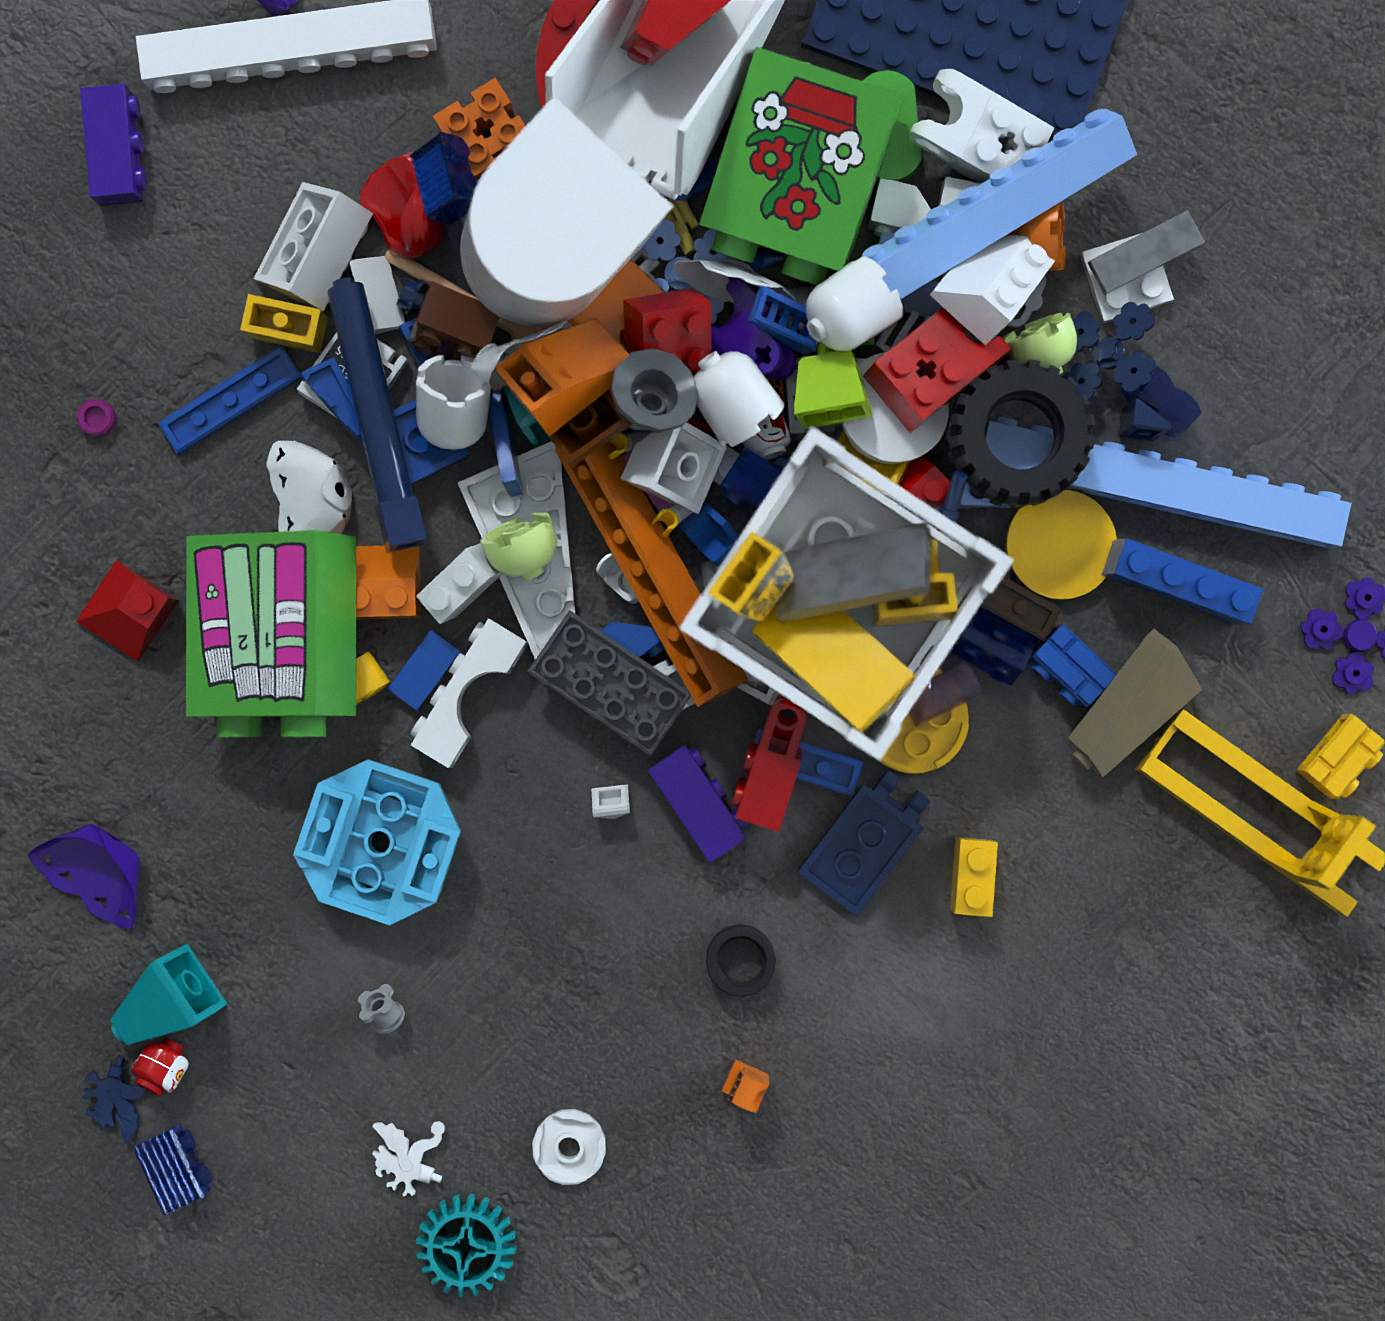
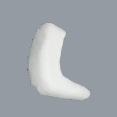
M613 554L605 555L596 567L597 574L631 604L639 602Z

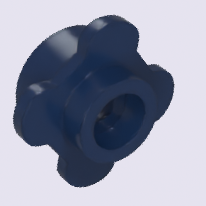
M408 278L396 303L397 306L405 309V315H408L410 309L418 311L427 293L421 289L424 282L421 279L417 283Z

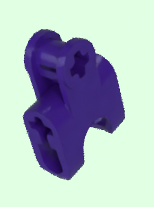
M732 277L726 285V290L734 301V312L730 321L723 326L711 323L712 352L717 351L720 356L727 352L738 351L748 355L763 375H767L774 380L787 379L793 374L797 365L795 351L748 322L759 288L739 277ZM765 301L761 316L767 318L771 306L770 302ZM779 308L774 319V322L777 324L779 323L782 314V311Z

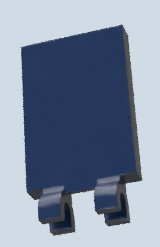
M889 768L884 772L873 789L863 783L797 870L799 874L856 917L924 829L915 821L930 803L929 799L918 790L909 800L906 807L891 797L889 794L901 779Z

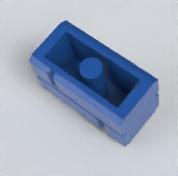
M1064 624L1058 625L1047 636L1045 641L1029 655V658L1034 662L1031 669L1045 682L1052 679L1059 685L1061 689L1058 694L1072 707H1075L1077 704L1081 707H1088L1117 675Z

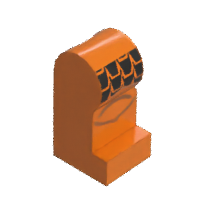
M735 1059L721 1091L728 1094L727 1099L730 1102L756 1113L769 1087V1074Z

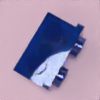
M978 607L949 652L956 655L963 663L972 664L988 673L992 679L1012 685L1024 671L1038 639Z

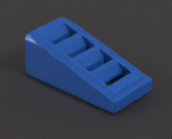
M763 285L760 286L748 322L804 355L815 351L818 342L808 332L806 306ZM765 301L771 303L767 318L761 316ZM779 308L782 310V314L779 323L777 324L774 322V319ZM789 315L793 317L790 329L786 328ZM800 322L804 324L801 335L797 333Z

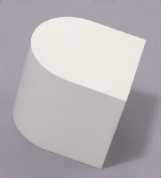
M553 97L492 163L479 181L461 236L460 257L467 283L478 300L500 318L528 327L556 325L577 316L595 300L648 241L673 206L558 99Z

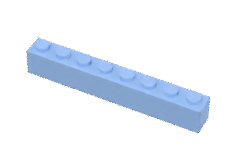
M1106 108L1089 113L1082 123L1074 128L1058 132L1054 135L1051 142L1041 148L1028 150L1018 162L1010 167L997 169L990 175V179L982 184L964 189L959 193L957 199L946 206L933 208L926 214V218L918 223L900 228L896 231L894 237L887 242L866 249L862 257L865 256L874 260L885 270L887 275L882 279L890 292L896 289L900 299L906 297L1135 157L1137 152L1123 116Z

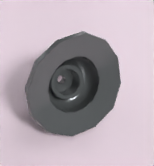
M654 348L631 352L614 370L610 392L618 412L635 426L654 432L681 428L694 414L698 390L691 371L676 355Z

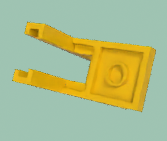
M1180 709L1166 724V729L1162 735L1155 738V745L1150 751H1147L1135 770L1337 914L1348 917L1358 901L1335 886V884L1355 856L1377 871L1382 869L1385 864V852L1367 840L1376 826L1364 817L1342 815L1310 800L1190 713ZM1179 729L1322 831V836L1302 859H1298L1157 759L1158 755L1172 735Z

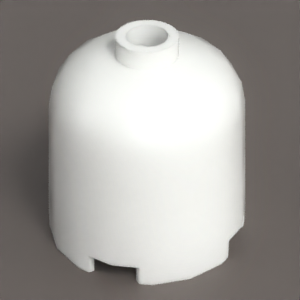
M864 256L857 261L850 262L818 285L810 293L806 302L807 329L812 338L817 342L821 341L824 345L835 351H849L883 332L902 317L903 308L900 295L896 289L890 292L888 286L882 278L887 275L885 270L874 260Z
M715 351L698 363L701 369L694 376L698 390L696 406L723 447L727 443L733 447L746 441L760 432V428L757 426L759 422L768 415L774 420L784 409V402L748 355L734 351L719 356L717 351Z
M437 355L426 360L418 368L416 381L417 425L421 435L432 445L449 450L464 449L476 443L484 434L488 418L491 388L471 370L472 363L475 360L473 358L462 355L461 361L444 360V355Z

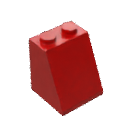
M643 0L620 48L626 50L627 56L634 62L641 65H647V63L653 65L716 15L731 0Z

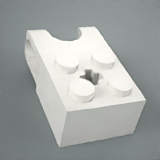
M942 69L938 71L933 88L948 103L950 110L949 120L946 125L932 120L919 121L913 124L909 132V139L917 146L945 161L947 166L982 184L990 179V175L997 169L1010 167L1021 160L1022 155L1028 150L1041 148L1046 145L1054 127L954 69Z

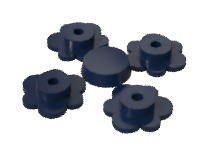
M1134 302L1124 304L1121 308V314L1116 315L1113 319V324L1117 327L1115 331L1117 338L1108 337L1098 342L1099 335L1097 332L1101 329V323L1093 319L1091 313L1084 311L1079 313L1076 319L1072 318L1077 334L1075 352H1081L1084 347H1094L1092 357L1095 363L1090 362L1086 365L1076 363L1072 366L1071 372H1067L1062 376L1065 380L1071 377L1078 384L1075 390L1080 396L1085 394L1089 401L1094 396V389L1101 387L1102 379L1098 376L1100 373L1099 367L1106 370L1117 368L1118 372L1115 374L1114 380L1117 384H1122L1123 389L1128 393L1136 392L1141 385L1147 386L1151 383L1152 377L1150 374L1156 369L1154 359L1145 357L1141 351L1134 352L1131 357L1125 356V348L1121 342L1129 340L1131 337L1134 340H1140L1144 336V331H1149L1153 328L1155 319L1150 314V308L1147 304L1143 303L1139 306Z

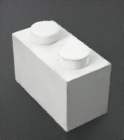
M481 544L466 548L416 597L437 622L442 624L456 618L502 574L490 564Z

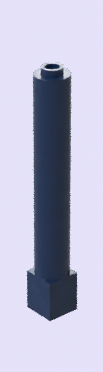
M353 277L341 278L333 282V287L328 289L327 294L378 505L376 511L386 553L423 546L427 540L417 495L414 496L364 284L355 282Z

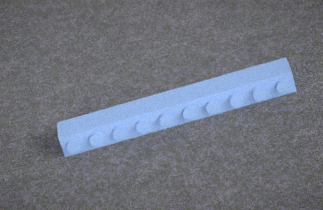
M996 417L995 421H989L985 426L987 445L1000 462L1011 468L1028 469L1037 466L1047 458L1052 450L1054 435L1051 428L1033 425L1031 430L1017 427V421L1003 417ZM1103 442V446L1094 444V448L1089 451L1088 457L1090 460L1086 468L1080 472L1078 479L1067 488L1073 491L1327 549H1335L1343 545L1352 504L1340 501L1341 495L1327 491H1319L1318 495L1305 493V487L1298 484L1283 483L1282 487L1268 484L1269 479L1263 476L1247 475L1246 479L1232 476L1233 470L1212 466L1210 471L1196 468L1197 462L1183 458H1175V462L1160 459V453L1148 450H1139V454L1125 451L1124 445L1114 442Z

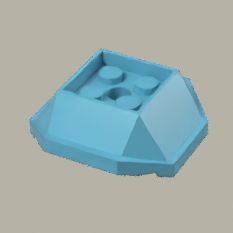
M368 759L317 783L293 856L300 868H302L319 902L387 925H392L438 901L461 834V829L440 783ZM377 831L384 832L389 837L390 845L385 852L377 851L372 845V837Z

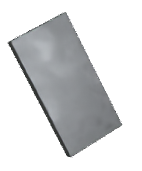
M926 522L783 552L794 577L777 601L776 616L781 622L928 594L930 587V528Z

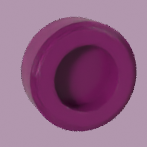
M91 399L80 406L77 412V422L85 433L94 437H103L111 433L115 428L117 416L110 404L100 399Z

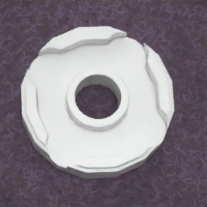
M577 1109L559 1110L547 1116L538 1126L532 1142L533 1158L536 1165H538L539 1169L549 1180L562 1185H576L586 1181V1179L590 1178L600 1169L606 1154V1138L600 1124L589 1114ZM571 1137L577 1140L580 1150L576 1155L567 1157L560 1152L559 1142L564 1138Z

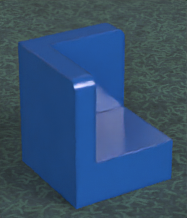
M705 501L699 514L692 513L678 526L692 544L715 566H719L726 559L739 539V535L730 524Z

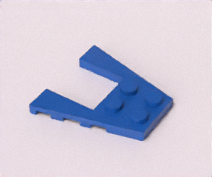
M414 318L399 325L398 330L415 362L420 367L426 360L437 356V354L434 356L424 355L416 351L414 345L407 343L416 320ZM332 357L301 372L300 377L304 383L363 446L350 387L335 358ZM416 399L394 409L411 485L468 458L469 452L467 447L457 450L442 449L432 445L421 435L416 421Z

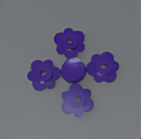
M1370 577L1363 578L1361 582L1351 581L1346 586L1345 591L1348 598L1345 600V606L1350 610L1354 609V615L1358 619L1351 621L1345 630H1343L1339 623H1336L1337 615L1334 612H1327L1325 614L1323 610L1318 608L1312 609L1307 615L1308 621H1304L1300 625L1301 631L1305 634L1304 643L1311 649L1320 646L1325 650L1333 647L1334 641L1339 640L1343 636L1345 644L1355 651L1350 653L1347 658H1339L1336 661L1335 666L1337 670L1332 675L1333 683L1338 687H1344L1345 692L1348 694H1355L1358 690H1369L1373 685V678L1370 674L1373 673L1374 666L1370 662H1365L1364 656L1359 652L1369 650L1376 643L1382 649L1381 655L1385 659V631L1377 634L1374 625L1365 620L1370 618L1372 613L1382 612L1385 588L1379 584L1374 585V581ZM1365 595L1368 596V600H1367V601L1364 599V596H1365ZM1322 626L1325 629L1324 632H1321L1320 630ZM1354 670H1355L1356 673H1357L1356 676H1353V671H1354Z

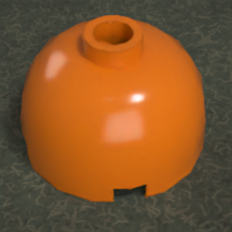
M1063 201L1009 234L1026 236L1032 245L1041 246L1046 251L1047 256L1055 260L1048 271L1064 270L1066 245L1063 246V232H1066L1064 206Z

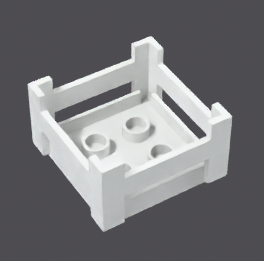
M812 427L679 629L711 650H716L843 734L847 740L880 761L901 730V722L988 593L992 594L1014 560L985 540L976 538L846 452L844 447ZM836 462L845 467L846 469H848L849 471H851L852 473H854L855 475H857L858 477H860L861 479H863L864 481H866L867 483L863 482L862 480H860L859 478H857L856 476H854L853 474H851L850 472L836 464ZM875 487L963 545L960 546L927 524L930 528V539L938 541L940 572L954 574L957 607L970 587H972V590L916 672V679L903 691L889 714L887 711L893 702L861 733L845 719L837 715L836 713L838 712L752 633L751 629L759 622L758 620L737 614L710 595L708 591L751 532H754L780 551L785 552L924 522L873 488ZM872 605L844 610L912 672L915 671L948 622V620L874 627Z

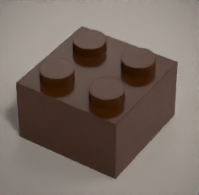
M432 281L423 299L407 343L414 345L416 351L427 356H434L435 354L444 355V358L449 360L461 361V356L463 355L475 359L478 352L491 343L500 317L487 309L479 300Z

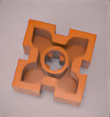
M496 77L471 92L473 102L462 108L460 103L456 101L433 115L437 128L452 152L460 148L462 149L456 155L460 165L475 188L492 163L526 127L519 115L510 119V117L515 115L512 104ZM484 129H490L491 136L484 139L480 132Z

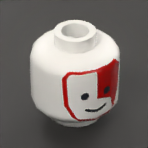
M781 412L774 420L768 415L757 424L760 432L743 442L746 453L751 457H757L760 462L785 454V447L789 445L791 438L784 414Z

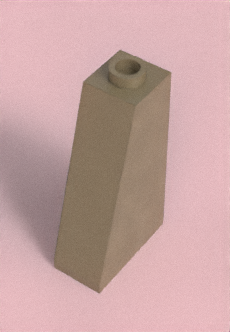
M1153 629L1070 734L1068 739L1076 750L1072 756L1086 771L1092 767L1099 775L1104 777L1203 690L1175 644Z

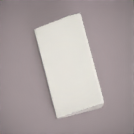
M379 256L349 261L355 282L364 284L375 334L398 329L399 325L406 323L402 308L396 305L399 295L391 265L386 260V257Z

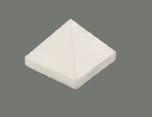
M628 785L591 789L593 817L615 819L630 813Z

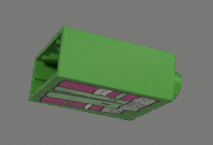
M318 530L187 536L186 717H216V737H262V717H280V737H326V716H356V536Z

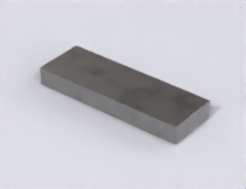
M1187 210L1091 259L1088 265L1103 294L1106 295L1202 246L1205 241Z

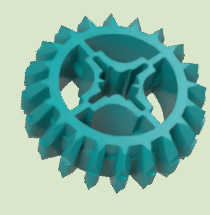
M472 1193L469 1194L466 1204H463L461 1196L456 1194L453 1197V1207H451L448 1201L443 1199L439 1203L441 1213L435 1209H430L427 1216L431 1222L422 1221L419 1227L426 1235H420L416 1239L417 1245L425 1247L418 1251L417 1259L429 1260L421 1269L423 1274L434 1271L435 1274L431 1284L435 1286L442 1279L446 1282L443 1288L445 1293H449L453 1285L458 1286L457 1294L459 1297L464 1296L466 1287H470L473 1296H478L480 1293V1283L486 1290L491 1291L494 1287L492 1278L500 1282L504 1280L505 1273L502 1268H512L513 1261L508 1256L514 1255L517 1251V1246L507 1243L515 1239L516 1231L503 1230L511 1223L510 1217L507 1216L498 1220L497 1217L502 1207L497 1205L492 1211L486 1209L490 1200L488 1197H484L481 1204L476 1205V1197ZM464 1217L459 1232L447 1233L446 1237L438 1236V1231L444 1224L453 1219ZM476 1220L482 1222L490 1229L495 1242L490 1241V1237H485L478 1233ZM468 1230L467 1239H469V1245L472 1248L465 1260L464 1246L461 1242ZM438 1249H442V1253L450 1254L455 1258L457 1270L450 1267L442 1259ZM487 1254H496L488 1266L479 1271L469 1272L473 1259L476 1257H486Z

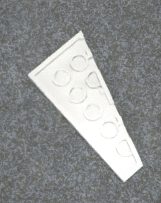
M552 441L517 456L523 495L514 497L508 495L501 481L499 464L458 482L483 540H487L485 537L486 533L513 519L520 517L522 522L534 521L531 514L542 512L548 513L551 517L556 531L557 547L551 561L542 567L544 572L529 580H523L522 575L511 577L502 574L499 577L535 659L568 611L571 610L575 613L562 464L555 451L557 447Z

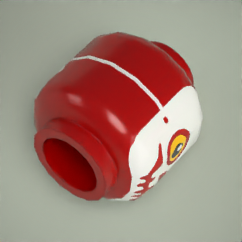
M164 1038L162 1043L156 1041L148 1042L132 1067V1073L136 1077L134 1083L156 1096H161L163 1092H173L189 1065L188 1060L181 1054L184 1047L168 1038Z

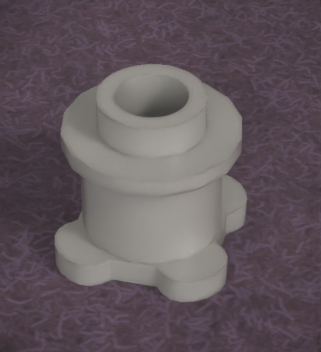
M383 984L379 989L371 992L364 991L358 998L362 1010L359 1018L364 1023H370L371 1028L379 1034L390 1033L397 1029L405 1016L403 1006L399 1002L392 1000L391 996L394 990L389 984Z

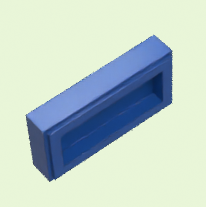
M430 630L388 687V690L419 711L462 651L433 630Z

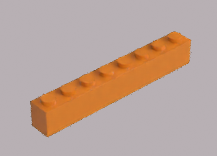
M607 442L571 468L556 448L555 451L697 707L726 695L746 682L748 678L740 666L679 629L701 594L669 536L664 537L662 535L665 529L661 522L657 521L654 525L651 524L656 513L644 492L621 479L627 465L622 457L623 454L615 459H610L608 455L616 451V447L613 443Z

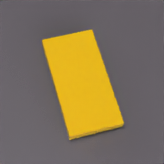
M776 604L766 618L759 621L751 629L752 633L861 733L916 679L912 671L844 610L781 622L776 616Z

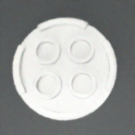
M885 353L873 355L859 363L862 377L871 365ZM863 377L873 417L842 423V427L850 439L849 442L858 452L880 463L899 464L921 457L937 444L947 425L948 403L910 433Z

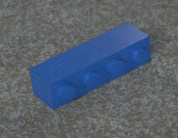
M1128 538L1113 541L1102 575L1235 625L1252 623L1263 589Z

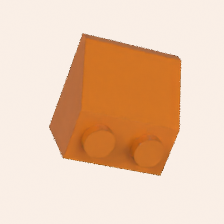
M385 545L356 546V620L421 618V602L416 597L421 592L420 546L386 553Z

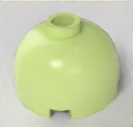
M1057 313L1025 324V330L1021 332V335L1016 336L1013 330L1003 337V340L1011 348L1005 355L1008 361L1018 359L1019 363H1026L1029 359L1040 361L1041 367L1048 368L1050 365H1053L1060 369L1059 375L1063 373L1062 366L1073 357L1077 345V334L1070 313H1067L1064 317L1062 313Z
M548 513L531 514L534 521L522 522L519 517L499 525L486 533L485 537L487 540L481 539L480 544L490 564L501 574L511 577L522 575L523 580L533 579L544 572L542 567L551 561L557 547L555 527Z

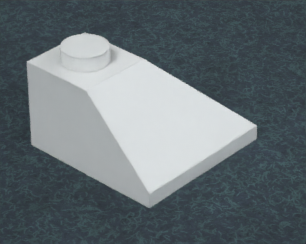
M687 422L681 428L663 432H652L635 444L621 479L646 493L699 514L728 446L725 445L723 447L718 440Z

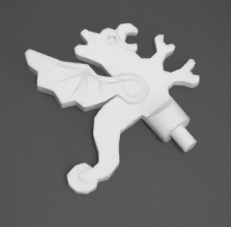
M437 1121L433 1123L431 1127V1132L435 1134L433 1138L418 1140L413 1143L411 1148H409V1139L404 1136V1130L397 1129L393 1123L388 1125L382 1122L374 1123L373 1128L381 1135L388 1147L387 1149L384 1145H380L378 1148L380 1152L374 1150L372 1153L377 1159L375 1162L377 1166L375 1170L376 1175L382 1177V1171L386 1170L387 1174L392 1172L396 1176L395 1181L387 1183V1188L391 1186L395 1191L398 1184L404 1181L406 1185L403 1196H406L408 1193L412 1196L416 1192L411 1183L414 1179L430 1184L431 1180L438 1183L441 1182L442 1176L434 1173L435 1168L421 1164L424 1152L437 1147L442 1140V1133L445 1130L442 1122ZM389 1150L396 1152L397 1156L391 1154Z

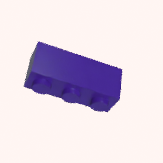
M125 84L80 88L90 198L99 206L143 202L142 190L147 189V178L143 167H140L139 154H143L144 144L141 132L136 129V118L140 117V104L137 95H133Z
M684 745L648 769V771L710 863L745 840L746 836L743 830L748 826L745 821L736 818L737 809L729 812L722 800L727 797V794L717 779L714 778L709 782L701 770L707 764L697 749L694 747L689 751Z

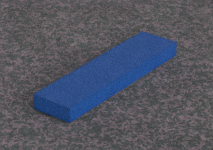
M280 345L164 418L158 424L176 453L181 455L300 380V372L285 348Z

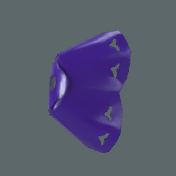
M90 823L36 846L27 855L35 868L55 888L64 893L80 895L86 908L93 915L119 927L133 929L137 908L140 858L137 856V852L101 827ZM39 855H51V865H48L46 859L41 858ZM69 871L72 881L69 882L66 877L59 876V873ZM95 897H106L107 908L103 907L102 902L96 901ZM127 909L130 919L126 915L121 916L118 913Z

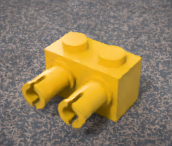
M930 539L929 593L872 604L874 627L951 620L958 612L954 574L940 572L937 540Z

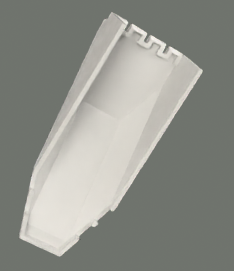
M600 0L545 74L546 104L553 97L558 99L647 183L652 180L651 186L658 193L674 200L682 193L687 195L697 181L739 96L755 48L763 47L785 0H731L716 15L653 65L649 63L641 65L634 62L627 56V51L620 48L643 0Z

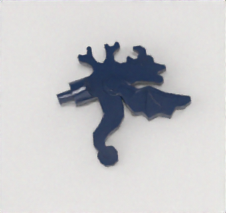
M118 1055L116 1064L111 1063L105 1080H101L95 1070L90 1072L91 1076H87L85 1081L96 1083L97 1088L92 1090L85 1088L84 1092L86 1094L82 1098L87 1100L91 1095L97 1096L98 1103L93 1105L96 1109L91 1111L88 1107L86 1108V1114L89 1117H93L94 1121L99 1122L101 1129H105L107 1123L109 1127H113L115 1124L112 1113L115 1105L117 1109L115 1117L121 1127L124 1143L128 1144L132 1139V1133L138 1130L136 1120L139 1116L134 1110L135 1105L129 1100L138 1099L143 1096L146 1090L138 1085L134 1086L123 1082L127 1067L123 1066L125 1057Z

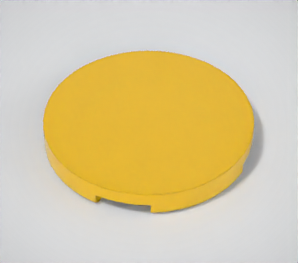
M1064 490L1044 503L1035 506L1026 505L1019 508L1007 529L1005 552L1007 556L1014 560L1010 567L1017 577L1016 579L1026 589L1044 598L1067 600L1089 593L1104 581L1106 577L1102 575L1112 543L1114 540H1117L1109 515L1100 504L1080 492Z
M919 663V665L917 666V668H916L915 671L913 672L914 674H916V672L918 671V669L920 668V666H921L922 664ZM940 669L936 670L901 722V730L879 762L899 772L924 773L945 765L958 753L968 733L969 714L961 688L949 675ZM901 694L895 699V701L887 711L888 714L897 702V700L899 699V697L901 696Z

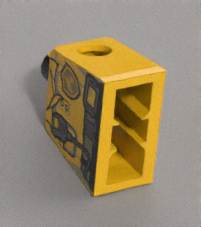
M751 532L708 593L737 614L762 621L777 604L779 598L792 582L794 575L784 553L754 532Z

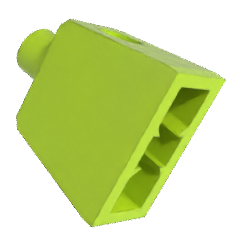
M820 341L817 344V355L803 357L799 361L794 414L804 430L873 417L861 370L852 350L835 351Z

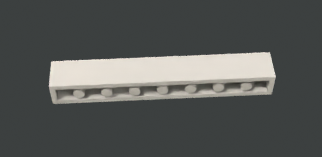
M390 0L136 36L141 80L150 90H154L157 93L173 92L176 90V87L190 85L193 88H205L211 86L213 81L226 80L230 83H241L247 81L249 76L256 75L276 78L283 76L284 71L299 70L302 73H312L321 69L320 66L334 64L339 68H348L355 66L357 61L370 59L375 63H383L392 60L393 56L407 54L408 57L419 58L428 55L429 51L437 50L432 8L429 0Z

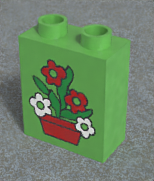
M756 47L699 225L717 230L711 249L750 263L754 262L759 245L786 253L787 256L781 273L815 285H820L826 280L829 268L839 271L845 267L851 258L904 100L902 95Z

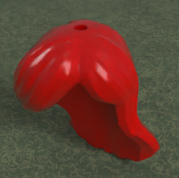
M414 152L392 158L384 165H381L370 174L360 194V205L373 213L371 219L380 226L388 248L394 254L406 258H417L434 250L441 242L444 231L442 215L437 204L432 199L434 183L430 175L415 164Z

